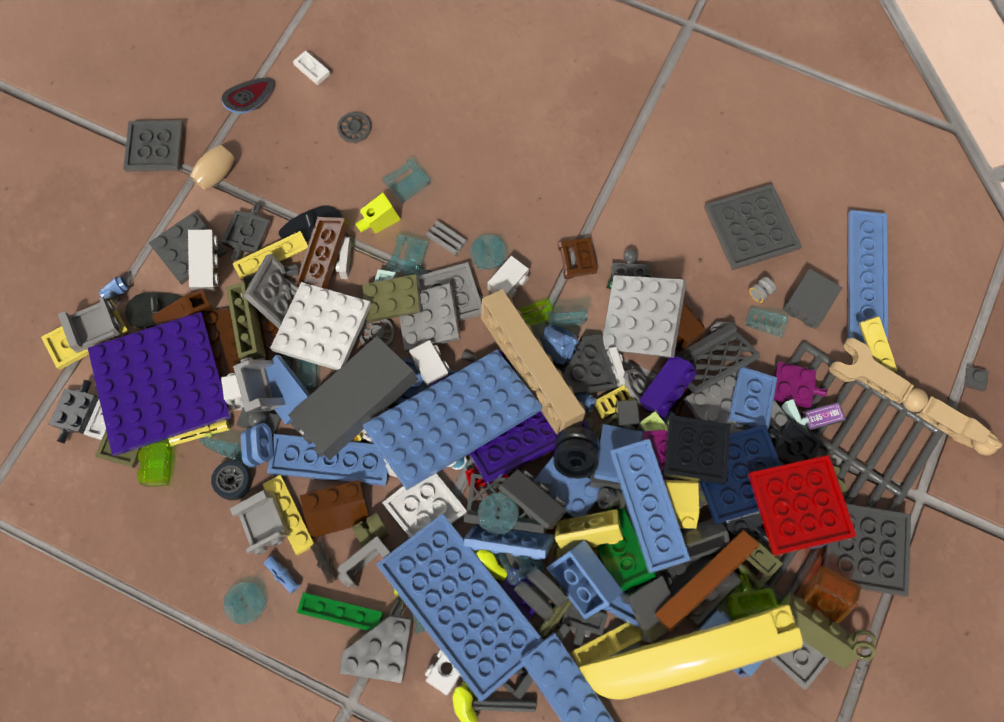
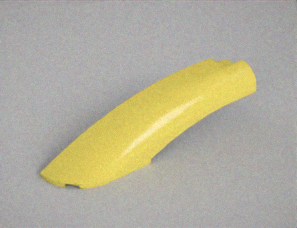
M782 605L708 629L655 642L578 668L594 692L610 699H627L710 677L802 648L803 642L789 605Z

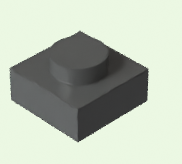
M973 367L967 368L964 387L985 391L987 389L989 371Z

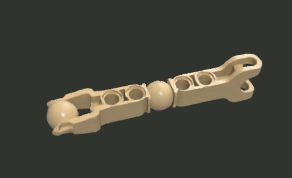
M854 338L847 339L844 344V349L853 358V364L847 365L842 362H834L829 367V371L844 382L859 380L898 404L903 403V406L908 411L917 412L916 415L951 436L954 441L973 448L979 454L992 455L1003 445L995 433L990 432L976 419L963 415L932 396L928 397L924 390L913 388L914 385L910 384L906 379L876 362L872 357V351L869 346Z

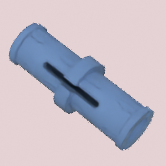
M274 555L266 559L264 565L275 576L274 579L277 582L279 581L290 594L294 593L300 587V584L291 576L290 570L281 565Z

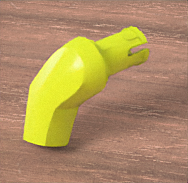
M471 549L494 579L500 581L506 579L508 569L497 563L493 552L485 549Z
M464 680L460 687L455 688L453 692L455 714L461 722H476L479 718L472 707V690Z

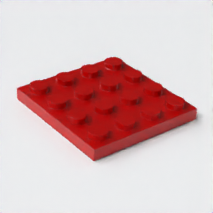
M829 455L748 474L773 556L856 537Z

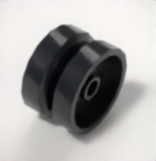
M576 426L559 432L555 439L553 464L556 470L561 475L575 479L586 478L594 474L599 464V440L597 435L587 428Z

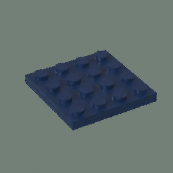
M766 425L730 434L727 483L725 485L700 482L715 525L760 513L748 474L781 466Z

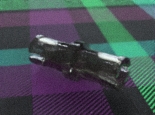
M320 541L317 542L320 551L317 550L315 544L310 549L318 561L317 566L321 568L327 584L333 582L330 574H332L335 581L339 578L332 564V558L328 556L323 542Z

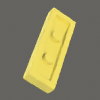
M876 316L859 322L864 341L871 349L873 359L892 372L898 371L880 317Z

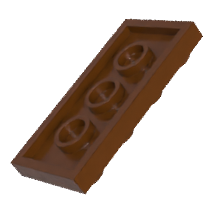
M317 217L295 285L300 286L302 282L327 289L349 224L346 218Z

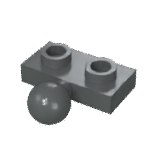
M627 249L624 252L623 258L627 263H612L611 283L613 282L614 275L649 277V265L634 264L638 259V253L635 249Z

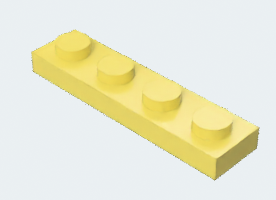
M301 231L234 262L233 265L240 279L243 280L244 276L256 274L266 255L272 254L279 262H282L307 250L308 245Z
M279 475L263 483L265 491H274L289 530L290 536H288V539L295 554L298 556L315 547L316 545L283 477Z

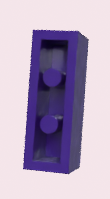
M674 355V358H669L639 402L647 411L651 413L656 412L660 418L664 419L671 412L676 401L683 395L689 383L694 380L697 371L690 362Z

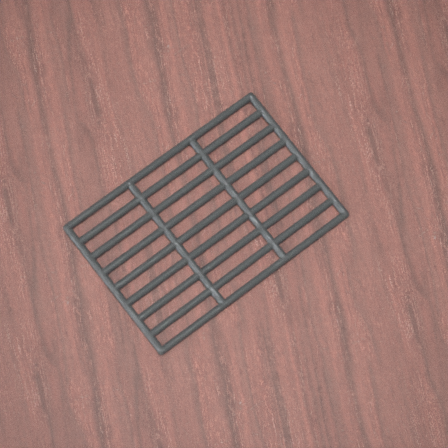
M803 342L788 364L796 366L805 352L816 357L808 368L816 371L822 362L831 366L836 361L807 342ZM829 372L820 388L828 390L836 376ZM859 380L846 382L834 403L839 402L840 406L855 383L866 390L832 443L821 437L827 427L816 429L815 432H809L822 441L821 446L827 450L824 456L829 455L831 459L833 455H836L844 461L837 478L842 481L851 466L861 472L845 498L846 504L851 505L869 477L877 482L878 486L865 507L874 508L885 489L896 495L888 511L897 512L944 432L916 415V412L908 411L902 403L898 404ZM874 394L882 402L850 453L847 454L838 447L871 395ZM814 395L812 406L804 411L815 409L823 396ZM891 405L899 410V413L865 466L856 460V457L888 406ZM908 416L916 421V424L882 477L874 472L873 469L903 420ZM925 427L934 434L902 487L899 488L890 481L919 433ZM699 500V511L705 503ZM727 529L730 540L733 534ZM825 545L812 551L785 596L774 588L797 551L785 554L781 561L783 564L772 575L768 583H765L760 589L779 603L790 593L796 595L824 550ZM722 550L713 552L711 555L716 557ZM754 565L750 570L756 576L760 572ZM737 569L734 570L736 573H738V574L741 575L743 578H745L746 580H748V579H747L744 575H742ZM823 576L806 602L811 607H814L827 584L822 583ZM840 587L824 616L830 620L833 618L850 588Z

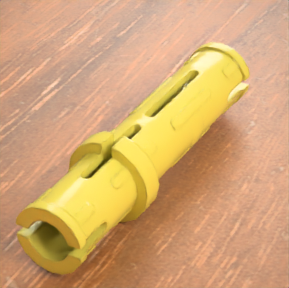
M226 419L169 438V443L171 446L206 436L209 438L213 437L214 434L229 431V421Z

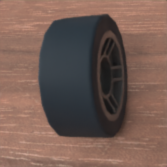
M226 461L214 470L211 476V485L213 490L223 499L229 501L238 500L249 492L252 486V476L250 471L241 463ZM234 477V483L230 484L228 480H231Z

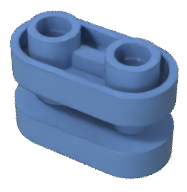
M265 423L255 425L241 433L242 460L247 467L258 466L261 463L270 461L273 457L272 432Z

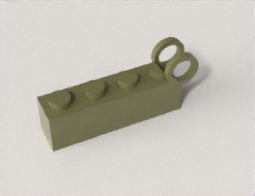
M245 282L226 287L238 357L241 360L245 358H252L253 360L259 358L266 359L257 308L243 296L250 283L247 285Z
M792 593L776 606L789 605L796 627L800 630L802 640L843 669L857 658L867 661L875 657L876 637L871 631L861 629L854 634H850L838 623L831 621L819 610L814 609L802 598ZM860 635H868L869 637H871L872 641H858L857 637ZM857 648L871 649L872 652L869 655H862L857 652Z

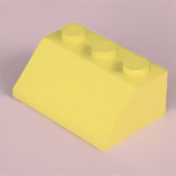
M663 480L679 528L696 529L699 516L698 481Z
M618 510L560 520L556 526L555 538L561 551H569L583 540L587 542L590 548H595L599 544L604 543L616 544L623 540Z

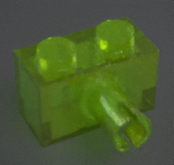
M744 574L745 578H743V575L738 576L742 582L739 585L741 593L731 594L727 602V608L732 621L779 607L773 589L767 588L753 591L749 575Z

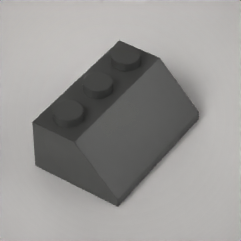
M517 469L498 488L546 529H553L568 509L564 507L566 503L558 496L553 498L548 494L550 489L544 484H536L533 481L534 476L527 470L522 472Z

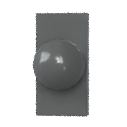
M243 407L237 426L248 429L260 423H265L271 429L272 435L277 432L281 418L279 415L264 411L245 412Z

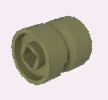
M377 512L367 517L365 523L361 521L352 526L362 547L376 536L380 541L389 536Z

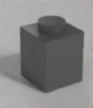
M637 400L618 401L615 405L617 427L635 430L640 423Z

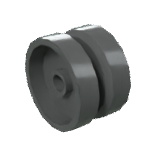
M534 567L527 574L528 580L533 586L521 581L514 590L539 616L548 622L555 614L551 605L553 604L561 608L568 599L548 576Z

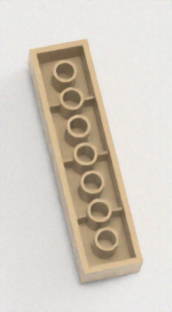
M501 289L482 298L481 320L519 378L542 405L541 412L556 435L569 427H581L585 415L584 405L581 401L578 402L572 387L565 383L562 372L555 368L551 356L545 353L541 341L535 338L531 326L524 322L522 313L519 309L516 310L511 297L506 295L504 290Z

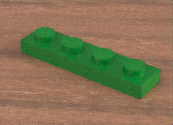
M302 593L297 609V614L365 631H370L379 625L383 616V612L307 593Z

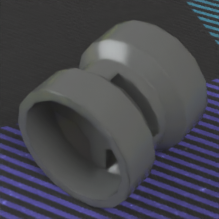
M603 488L597 496L598 505L603 509L621 510L626 503L622 490Z

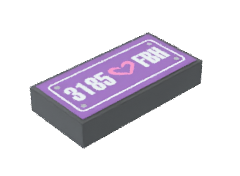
M839 402L801 413L802 418L808 417L809 422L805 423L808 431L846 421Z

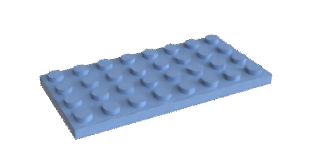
M495 350L363 424V429L404 488L409 490L540 412L542 405L498 350Z
M443 513L376 564L480 702L521 669L524 665L520 658L543 641L470 547L464 546V540Z

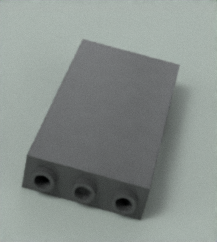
M376 336L288 414L293 420L290 424L297 432L300 430L304 432L302 437L309 445L312 442L316 445L313 449L320 457L325 455L331 460L364 430L363 424L378 417L418 380V377L398 355Z

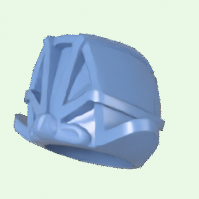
M549 324L541 336L543 350L551 356L553 362L564 365L568 364L576 350L579 338L560 326Z

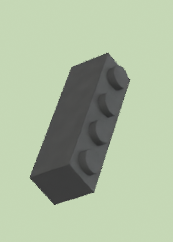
M713 518L698 523L696 529L683 528L680 530L690 560L722 550L729 544L727 529L723 524L715 525ZM667 567V568H664V569L655 571L654 573L659 572V571H662V570H665V569H668V568H670V567Z

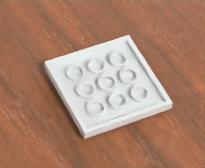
M301 282L270 348L277 353L339 370L346 364L370 310L371 302Z

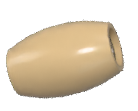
M218 145L210 149L198 160L190 177L202 189L207 190L215 186L227 175L235 158L225 147Z

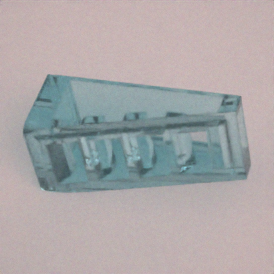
M751 307L745 325L783 338L788 324V316ZM755 314L759 315L757 322H753ZM762 318H766L764 324H761ZM770 320H773L772 326H768ZM777 323H781L780 328H776Z
M200 438L199 442L206 448L240 463L242 452L239 444Z

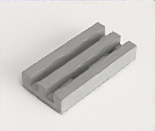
M436 221L435 226H432L430 232L426 233V237L454 256L467 243L464 238L439 221ZM436 233L444 240L457 247L456 250L433 234Z

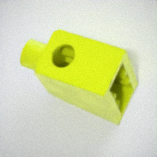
M382 193L360 210L364 218L355 224L361 233L370 227L374 233H378L401 219L384 193Z

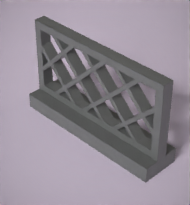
M733 323L726 325L675 354L690 362L695 369L706 370L705 375L696 374L694 378L696 380H703L702 384L695 387L690 382L687 386L695 395L760 358V353L737 332L736 326ZM736 340L740 342V346L729 345ZM718 350H724L723 355H714L713 353ZM738 351V355L727 356V352ZM741 352H750L752 354L749 357H740ZM702 359H708L707 364H697V362ZM711 360H722L721 366L711 365ZM725 361L736 362L733 366H724ZM709 370L719 371V374L716 376L708 375Z
M472 474L464 522L543 534L547 533V529L526 511L521 516L515 517L510 509L517 503L514 502L507 507L501 499L506 494L503 492L499 495L493 488L499 481L504 482L508 478L500 477L494 480L492 484L488 483V487L479 492L475 487L476 478H483L479 474ZM542 483L550 489L548 494H551L552 484ZM491 489L497 498L488 504L482 495ZM480 498L485 507L480 511H473V502ZM499 500L505 510L500 514H495L490 506Z

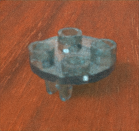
M483 235L472 243L470 257L478 269L491 270L504 264L506 247L500 238L493 235Z
M492 493L486 496L480 503L478 518L483 529L494 534H504L517 524L519 517L518 507L506 494Z
M249 582L232 586L227 591L223 600L225 615L232 622L240 625L256 621L266 608L262 590L257 585Z

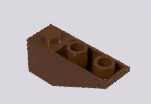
M203 289L183 296L153 314L152 318L155 325L158 326L199 312L205 314L213 311L206 293Z

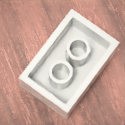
M188 230L189 288L192 292L203 289L204 292H215V287H219V277L215 273V269H218V257L214 250H218L217 235H213L212 230Z

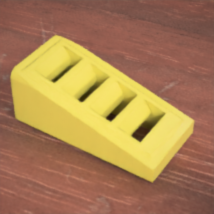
M624 385L597 399L595 408L601 420L615 413V407H611L609 399L612 400L614 406L618 402L615 396H619L621 401L635 400L629 396L630 393ZM624 392L626 393L629 400H626V398L624 397ZM604 402L608 409L607 412L604 411L601 403Z

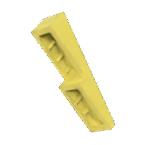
M627 622L570 652L569 655L577 667L608 658L640 641V636L643 632L641 628H637Z

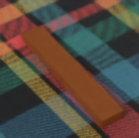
M743 530L655 614V617L671 632L759 547V543Z

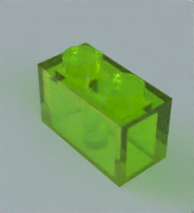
M153 443L141 447V450L138 452L140 469L137 471V480L139 484L144 487L169 486L172 448L168 444Z

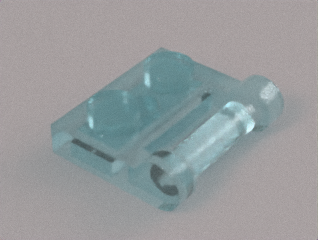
M409 158L406 164L392 174L382 178L386 186L402 204L431 183L430 179L412 158ZM411 169L413 171L397 184L393 183L394 180Z
M399 234L396 237L395 241L397 243L390 262H387L386 269L391 272L407 275L416 274L418 276L428 248V242ZM407 244L401 265L397 264L403 245Z
M587 309L562 313L548 311L547 326L549 324L557 326L585 325L588 320Z
M282 354V359H284L291 370L292 360L296 359V377L306 390L317 389V364Z
M494 553L508 574L507 579L511 585H515L521 579L527 577V574L534 567L539 571L544 569L540 559H533L531 556L522 555L513 556L520 567L519 570L515 571L506 556L507 553Z

